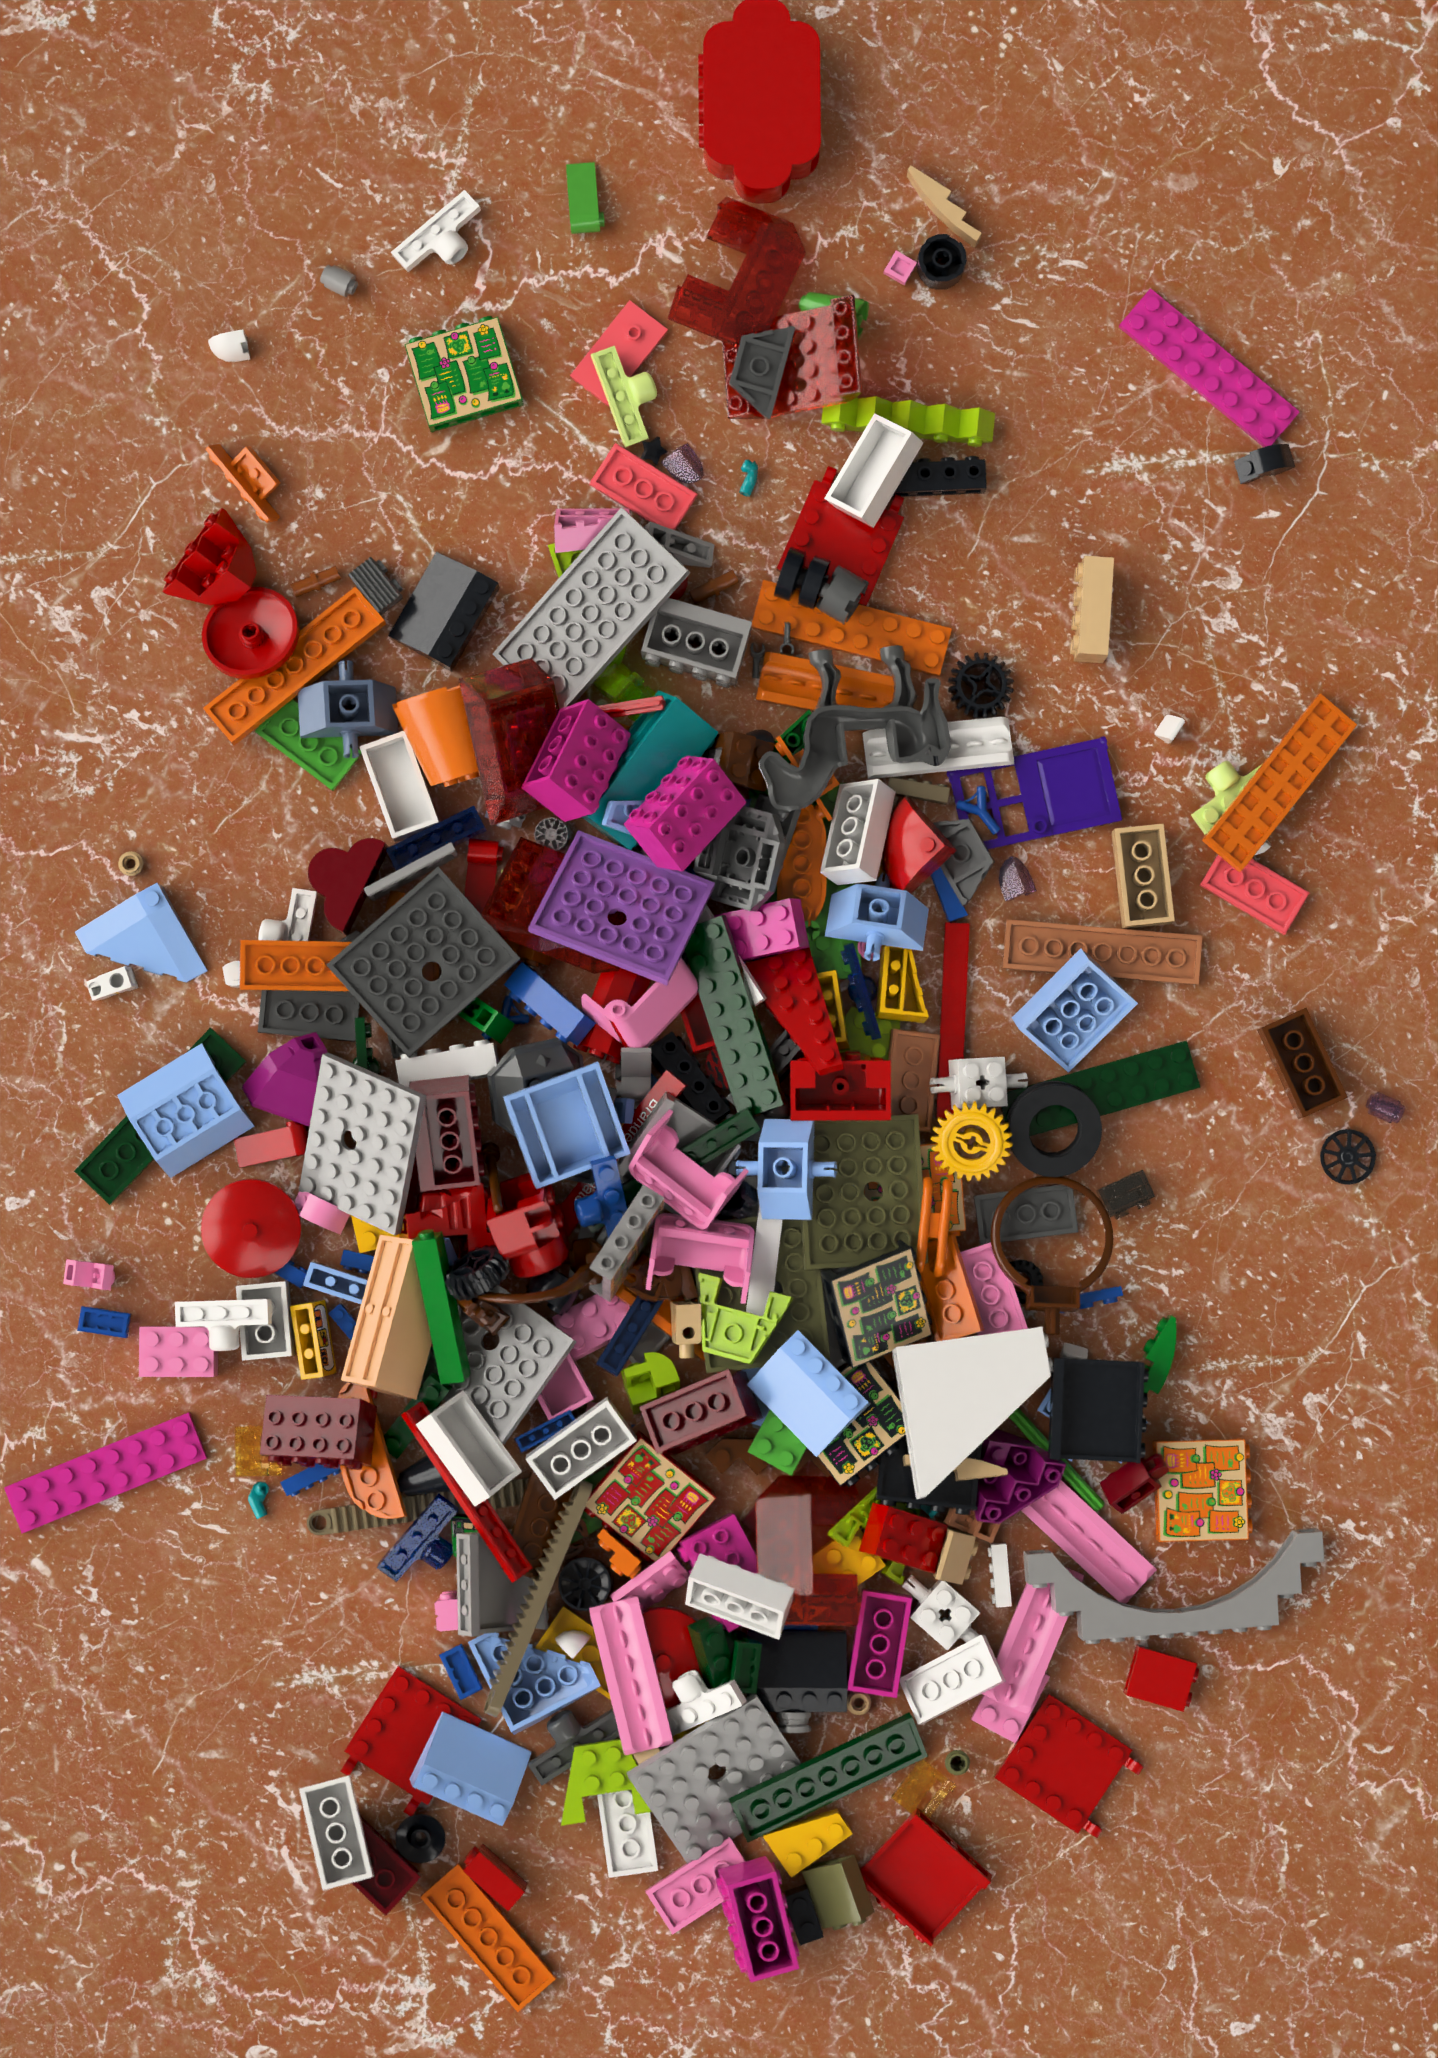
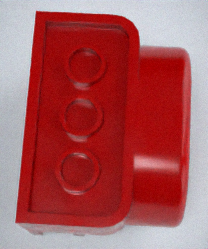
M848 1050L840 1052L843 1070L821 1076L806 1057L790 1060L791 1121L891 1120V1060L870 1057V1055L860 1053L858 1050Z
M529 1172L500 1182L503 1211L501 1213H496L493 1210L489 1186L486 1221L500 1255L504 1259L509 1260L513 1274L522 1278L534 1277L551 1271L562 1264L569 1254V1240L564 1229L562 1207L560 1204L556 1205L554 1199L556 1194L553 1185L549 1184L536 1189Z

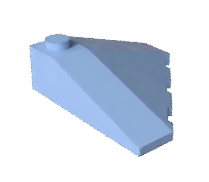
M155 883L75 931L85 952L93 956L100 954L110 957L111 961L127 966L134 964L144 967V971L163 976V973L175 976L178 981L185 983L208 971L164 888L159 883Z
M496 1632L484 1633L468 1642L490 1689L492 1686L489 1680L496 1678L493 1670L500 1668L497 1660H503L501 1651L507 1650L504 1643L510 1641L499 1637L500 1634ZM529 1643L501 1709L511 1733L515 1735L601 1687L591 1664L582 1660L578 1663L565 1659L566 1655L548 1649L547 1652L532 1648L533 1645Z

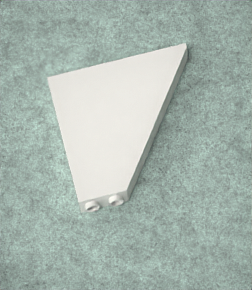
M1043 1327L900 1346L892 1350L916 1500L926 1497L1051 1377L1050 1372H1053L1052 1359L1047 1356L1046 1348L1049 1346L1047 1334L1043 1333Z

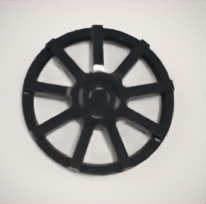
M1352 1129L1339 1130L1331 1134L1323 1143L1320 1152V1161L1324 1172L1335 1182L1346 1185L1356 1184L1366 1179L1373 1171L1376 1160V1152L1369 1138L1363 1133ZM1347 1134V1145L1344 1147L1336 1136ZM1352 1134L1362 1138L1355 1147H1351ZM1331 1140L1336 1143L1340 1149L1339 1152L1326 1149ZM1366 1142L1370 1152L1358 1153L1357 1150ZM1324 1155L1337 1156V1160L1326 1165ZM1371 1157L1369 1167L1359 1162L1358 1159ZM1341 1164L1338 1176L1335 1177L1328 1169ZM1354 1165L1366 1171L1359 1178L1356 1176ZM1347 1167L1350 1169L1352 1180L1341 1179Z

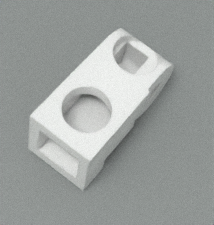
M127 966L99 975L97 978L86 982L92 1001H99L139 988L132 967Z

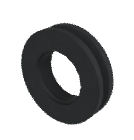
M1044 1081L1030 1086L1014 1100L1006 1118V1123H1009V1127L1005 1131L1012 1132V1136L1007 1139V1141L1013 1143L1010 1149L1024 1167L1038 1175L1046 1177L1070 1175L1083 1168L1093 1158L1100 1145L1102 1122L1096 1106L1082 1090L1066 1082ZM1050 1105H1061L1070 1109L1075 1114L1078 1122V1132L1074 1141L1066 1149L1058 1152H1045L1038 1149L1032 1143L1029 1136L1030 1123L1034 1115Z

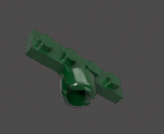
M365 1017L354 1018L357 1057L352 1063L381 1075L380 1062L377 1058L373 1057V1048H368V1038L372 1037L371 1023H367Z
M432 1372L420 1387L417 1400L411 1399L401 1414L423 1401L429 1412L432 1413L437 1409L452 1386L450 1384H440L439 1376ZM401 1414L384 1435L388 1452L396 1459L401 1456L413 1438H415Z

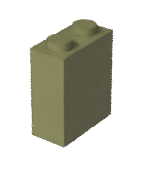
M855 1855L817 1862L802 1871L822 1929L833 1927V1930L844 1928L849 1923H852L853 1926H858L867 1922L866 1917L875 1912Z

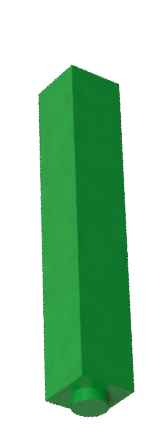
M432 1229L423 1230L412 1241L440 1384L465 1382L470 1376L471 1371L457 1301L446 1287L445 1276L447 1275L446 1271L449 1270V1262L443 1232H434Z

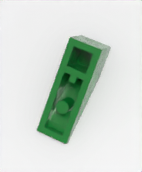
M478 998L458 1014L500 1044L515 1025L508 1018Z

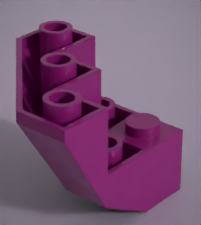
M317 1032L295 1037L265 1057L242 1085V1090L252 1107L310 1127L322 1054L328 1053Z
M996 1429L982 1442L981 1461L1006 1468L1008 1474L1006 1476L981 1478L978 1480L977 1510L974 1511L976 1520L995 1524L1002 1523L1057 1488L1067 1464L1060 1459H1049L1047 1451L1029 1440Z

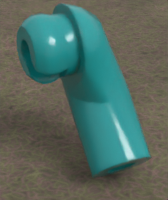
M746 459L741 466V470L746 472L747 475L739 493L750 497L757 482L758 465L755 461L751 462Z
M265 1482L254 1484L248 1496V1502L256 1519L268 1514L263 1504L269 1492V1486Z

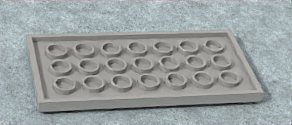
M621 507L493 652V655L556 717L561 708L573 705L691 572Z

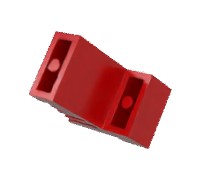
M480 1183L477 1186L420 1192L417 1197L416 1211L404 1213L399 1238L415 1239L419 1232L432 1229L434 1232L442 1231L443 1236L458 1235L460 1258L461 1255H466L477 1247L482 1248L485 1245L496 1246L491 1231H487V1227H489L486 1221L487 1212L485 1210V1202H488L487 1187H484V1183Z

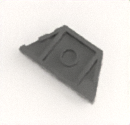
M794 326L742 335L729 385L769 420L772 416L793 338Z
M972 820L933 822L957 849L940 867L962 906H966L995 861Z

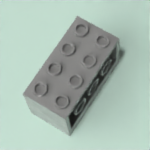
M668 598L650 619L641 649L642 659L646 660L645 664L657 668L660 665L667 666L669 671L673 673L683 674L684 671L693 674V678L701 681H706L709 678L716 680L715 684L722 687L736 686L752 632V622ZM676 636L677 640L668 641L667 637ZM697 642L700 647L692 648L690 644ZM721 649L724 654L716 655L714 651Z

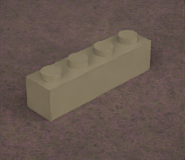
M901 776L889 777L888 786L896 792L895 796H908L912 799L944 805L948 802L950 788L945 784H938L937 786L932 785V782L929 781L917 782V779L913 778L904 780Z

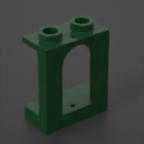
M724 1630L733 1661L730 1681L735 1680L742 1693L756 1694L762 1643L742 1631L732 1630L727 1632Z

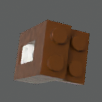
M735 731L720 733L715 737L714 744L705 750L703 758L714 759L735 787L739 786L765 792L766 782L759 769V761L766 752H773L775 743L759 740L754 736Z

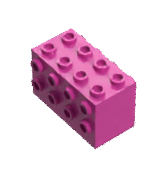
M589 699L561 708L521 788L564 822L591 815L598 809L600 805L599 800L609 787L608 781L619 766L618 761L621 754L628 747L627 742L631 733Z
M686 756L677 763V767L672 773L666 775L661 780V784L657 789L645 797V801L641 806L629 814V818L624 823V826L656 867L683 872L747 802L714 759Z
M728 1513L678 1542L680 1547L676 1549L679 1556L685 1563L688 1561L692 1569L701 1553L768 1578L735 1514ZM711 1615L713 1619L722 1624L723 1629L727 1632L741 1626Z
M763 1856L718 1869L720 1878H716V1884L723 1900L726 1901L722 1902V1908L729 1925L731 1924V1926L727 1927L728 1933L735 1949L737 1948L733 1953L741 1973L745 1972L752 1983L799 1969L797 1957L800 1956L796 1941L793 1940L791 1935L794 1932L793 1925L785 1910L788 1908L785 1894L782 1893L779 1884H782V1880L774 1862L770 1863L768 1858Z

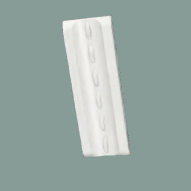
M1002 716L947 722L951 748L948 756L939 766H932L917 759L910 762H893L888 752L885 729L867 730L863 732V743L868 779L1014 765L1009 720L1007 717ZM930 749L925 754H931Z

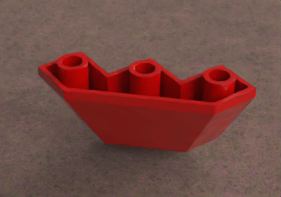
M221 508L216 514L211 513L206 518L203 529L195 540L186 546L185 554L176 567L171 569L165 576L164 581L166 584L162 592L166 595L207 605H216L237 601L252 587L257 574L252 548L227 511Z

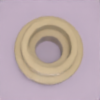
M126 852L119 859V869L127 876H135L143 869V859L136 852ZM134 860L135 867L128 868V861Z
M852 1691L848 1695L847 1708L851 1713L863 1715L869 1711L871 1698L868 1693ZM856 1698L863 1699V1704L861 1706H856L854 1704V1700Z

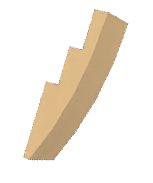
M910 165L907 171V178L919 197L952 232L975 248L980 241L982 233L964 222L967 212L949 201L951 190Z
M909 1455L903 1456L904 1467L911 1466ZM965 1458L953 1470L956 1481L999 1477L1008 1474L1006 1468L971 1458Z

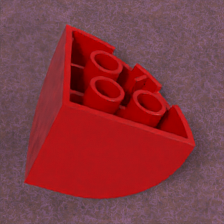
M905 796L890 816L882 856L884 868L893 889L907 890L912 894L957 849L911 798Z

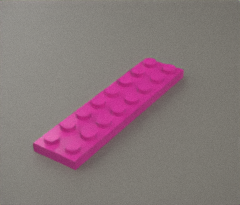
M1151 288L1119 325L1122 331L1262 447L1272 445L1300 412Z
M188 1412L6 1486L4 1489L21 1533H25L208 1457L192 1416Z

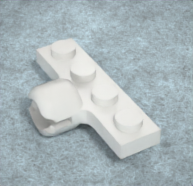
M465 190L462 191L397 246L391 254L407 272L433 252L437 253L446 264L459 262L466 255L468 245L458 234V230L481 211L480 206Z
M293 888L286 920L264 919L259 929L258 940L309 941L318 896L317 891Z
M271 1299L175 1302L176 1327H207L209 1331V1348L211 1350H236L239 1348V1329L242 1325L272 1324Z
M696 1670L688 1671L679 1676L672 1686L681 1703L666 1709L672 1736L744 1705L747 1700L736 1681L732 1680L714 1689H709Z

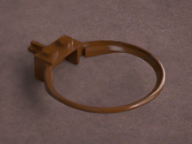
M1046 1176L1031 1178L1015 1186L1003 1197L994 1213L990 1232L995 1260L1004 1275L1025 1292L1026 1311H1045V1334L1060 1335V1312H1076L1080 1308V1293L1091 1286L1103 1274L1112 1255L1113 1228L1103 1203L1090 1189L1072 1179ZM1045 1184L1066 1186L1086 1196L1099 1211L1105 1228L1104 1252L1094 1271L1079 1282L1080 1287L1027 1285L1025 1283L1028 1280L1020 1275L1005 1257L1000 1242L1001 1221L1009 1204L1025 1190Z
M592 1237L572 1241V1249H569L568 1257L562 1264L572 1265L570 1268L575 1274L558 1287L526 1294H502L488 1291L485 1295L478 1296V1298L494 1303H533L571 1294L587 1284H600L603 1277L589 1269V1267L602 1249V1246Z

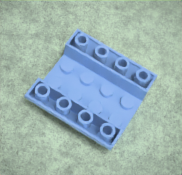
M202 1043L117 1095L133 1127L155 1161L170 1178L255 1127L243 1106L238 1104L215 1068L213 1059Z

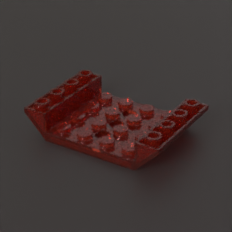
M848 295L830 299L831 305L753 322L744 318L720 322L728 418L765 419L760 412L729 385L742 335L777 330L789 326H794L795 330L771 417L847 403L862 393L855 296ZM801 331L803 338L800 343L795 344L794 336ZM803 355L805 362L802 367L797 368L796 360L799 356ZM805 379L807 383L806 388L799 392L798 384L801 380Z

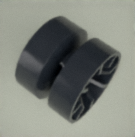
M790 547L777 581L774 596L790 601L796 589L800 590L798 605L814 610L819 597L821 598L819 594L829 579L827 573L830 560L815 555L809 566L805 567L806 552Z
M587 1557L577 1558L569 1562L561 1571L558 1580V1588L562 1599L570 1607L581 1611L590 1610V1607L605 1604L612 1594L614 1585L613 1576L609 1568L600 1560Z

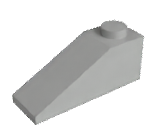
M649 522L644 526L682 565L707 568L712 566L715 544L653 522Z

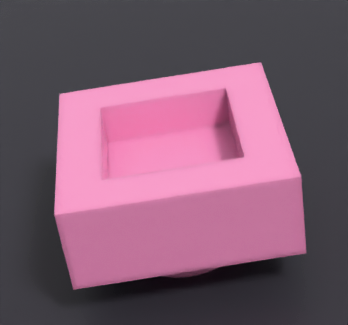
M895 251L883 274L905 285L917 262Z

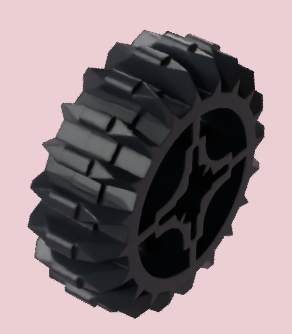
M977 652L974 653V661H972L969 655H966L964 658L966 665L960 660L957 662L960 670L952 668L951 673L956 677H949L948 683L955 686L949 687L948 692H956V694L950 700L951 702L960 701L956 706L958 710L963 705L966 707L964 715L967 716L970 710H973V718H977L979 712H982L983 718H987V710H989L995 716L997 714L995 707L1001 711L1005 708L1001 701L1005 703L1010 702L1011 698L1006 694H1012L1014 689L1007 687V685L1013 684L1014 679L1005 678L1010 675L1011 670L1002 671L1001 669L1006 663L1002 661L999 665L995 664L998 659L997 656H994L992 661H989L988 653H984L983 659H980ZM975 667L986 668L979 676L966 674L968 670ZM992 671L1000 681V691L990 682ZM984 676H987L984 681V687L987 689L984 690L983 688L982 691L979 690L978 694L975 695L977 691V684L975 682L979 683L980 680H983ZM961 680L965 681L966 685L972 690L970 699H967L962 691ZM983 695L996 698L987 704H976L978 698Z
M485 1245L482 1248L477 1247L466 1255H461L460 1259L455 1260L454 1264L449 1266L445 1276L446 1287L454 1299H459V1301L464 1299L470 1300L473 1297L478 1298V1296L485 1295L486 1292L500 1285L501 1281L507 1278L506 1275L509 1274L511 1265L509 1260L504 1259L500 1255L495 1245Z

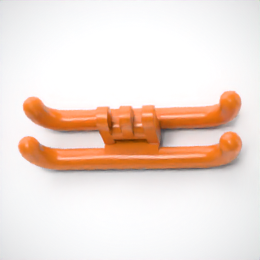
M926 1176L923 1178L915 1265L920 1274H922L926 1262L928 1240L935 1241L938 1239L933 1275L940 1277L944 1272L953 1183L950 1179L942 1181L941 1213H932L933 1180L931 1177Z

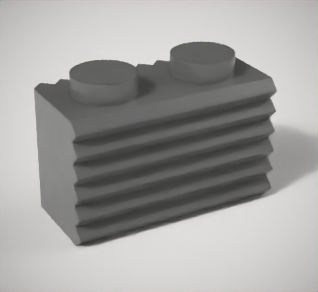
M369 557L368 560L348 575L368 602L382 615L403 599L400 594L403 589L395 579L390 581L385 575L388 570L380 560L375 562L372 557Z

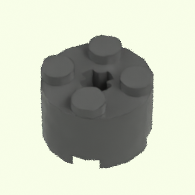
M838 565L831 578L833 579L830 584L826 583L819 594L821 598H819L815 607L840 623L845 624L858 607V602L862 596L860 593L865 594L869 582Z

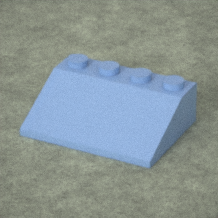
M1080 949L1012 1019L1022 1033L1069 1073L1138 1003L1083 949Z
M799 1330L777 1350L747 1384L816 1457L870 1405Z
M442 1711L409 1780L412 1787L503 1826L514 1804L532 1751Z

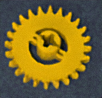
M964 1101L962 1110L955 1104L953 1105V1114L945 1110L946 1120L938 1117V1122L942 1127H933V1130L939 1135L931 1136V1140L938 1143L932 1146L931 1149L940 1152L935 1156V1160H944L940 1168L950 1167L948 1175L956 1171L957 1179H961L963 1175H966L969 1182L972 1175H975L977 1181H980L981 1174L990 1178L989 1170L998 1173L997 1164L1006 1165L1002 1157H1009L1011 1155L1005 1148L1013 1146L1012 1142L1006 1141V1139L1012 1136V1132H1004L1009 1127V1123L1000 1124L1003 1114L994 1117L995 1107L987 1112L986 1103L978 1109L976 1101H973L971 1108H968L967 1103ZM966 1125H978L988 1133L990 1143L983 1141L982 1133L976 1128H967L962 1133L957 1131ZM971 1136H975L976 1142H973L972 1145H969L968 1139H970ZM953 1141L961 1143V1147L966 1153L975 1154L980 1150L986 1153L975 1159L965 1158L955 1150Z

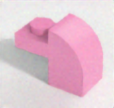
M299 1191L294 1201L300 1217L341 1235L350 1216L349 1214L309 1192Z
M66 1259L63 1284L111 1290V1285L115 1280L114 1266Z

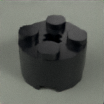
M937 234L926 240L921 246L917 258V273L925 286L930 289L941 290L948 289L959 283L967 262L963 244L947 234ZM938 259H941L945 265L937 263Z
M552 1269L544 1274L531 1277L526 1285V1288H528L526 1293L553 1289L562 1285L570 1278ZM582 1288L571 1294L546 1300L548 1302L547 1306L562 1316L564 1312H568Z

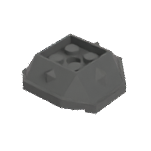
M743 806L696 857L693 868L695 874L715 883L714 890L710 896L712 900L756 912L775 892L779 872L783 869L782 859L787 842L778 814Z
M558 1037L512 1047L502 1057L497 1066H494L487 1073L492 1120L516 1137L503 1097L584 1067L583 1056Z

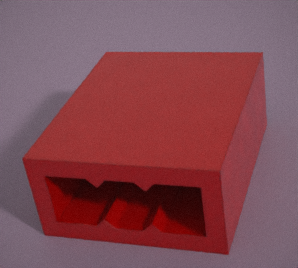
M1136 1644L1123 1693L1133 1698L1184 1712L1185 1706H1190L1192 1692L1189 1691L1192 1682L1196 1683L1199 1668H1196L1197 1663L1193 1660Z
M484 1844L479 1848L474 1846L466 1855V1859L463 1861L466 1864L463 1872L509 1911L525 1893L528 1883Z

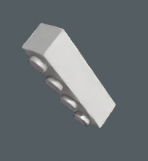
M990 1544V1548L987 1549L988 1557H991L989 1572L993 1575V1579H990L991 1588H994V1594L991 1595L992 1604H995L996 1608L1010 1607L1012 1602L1007 1544Z

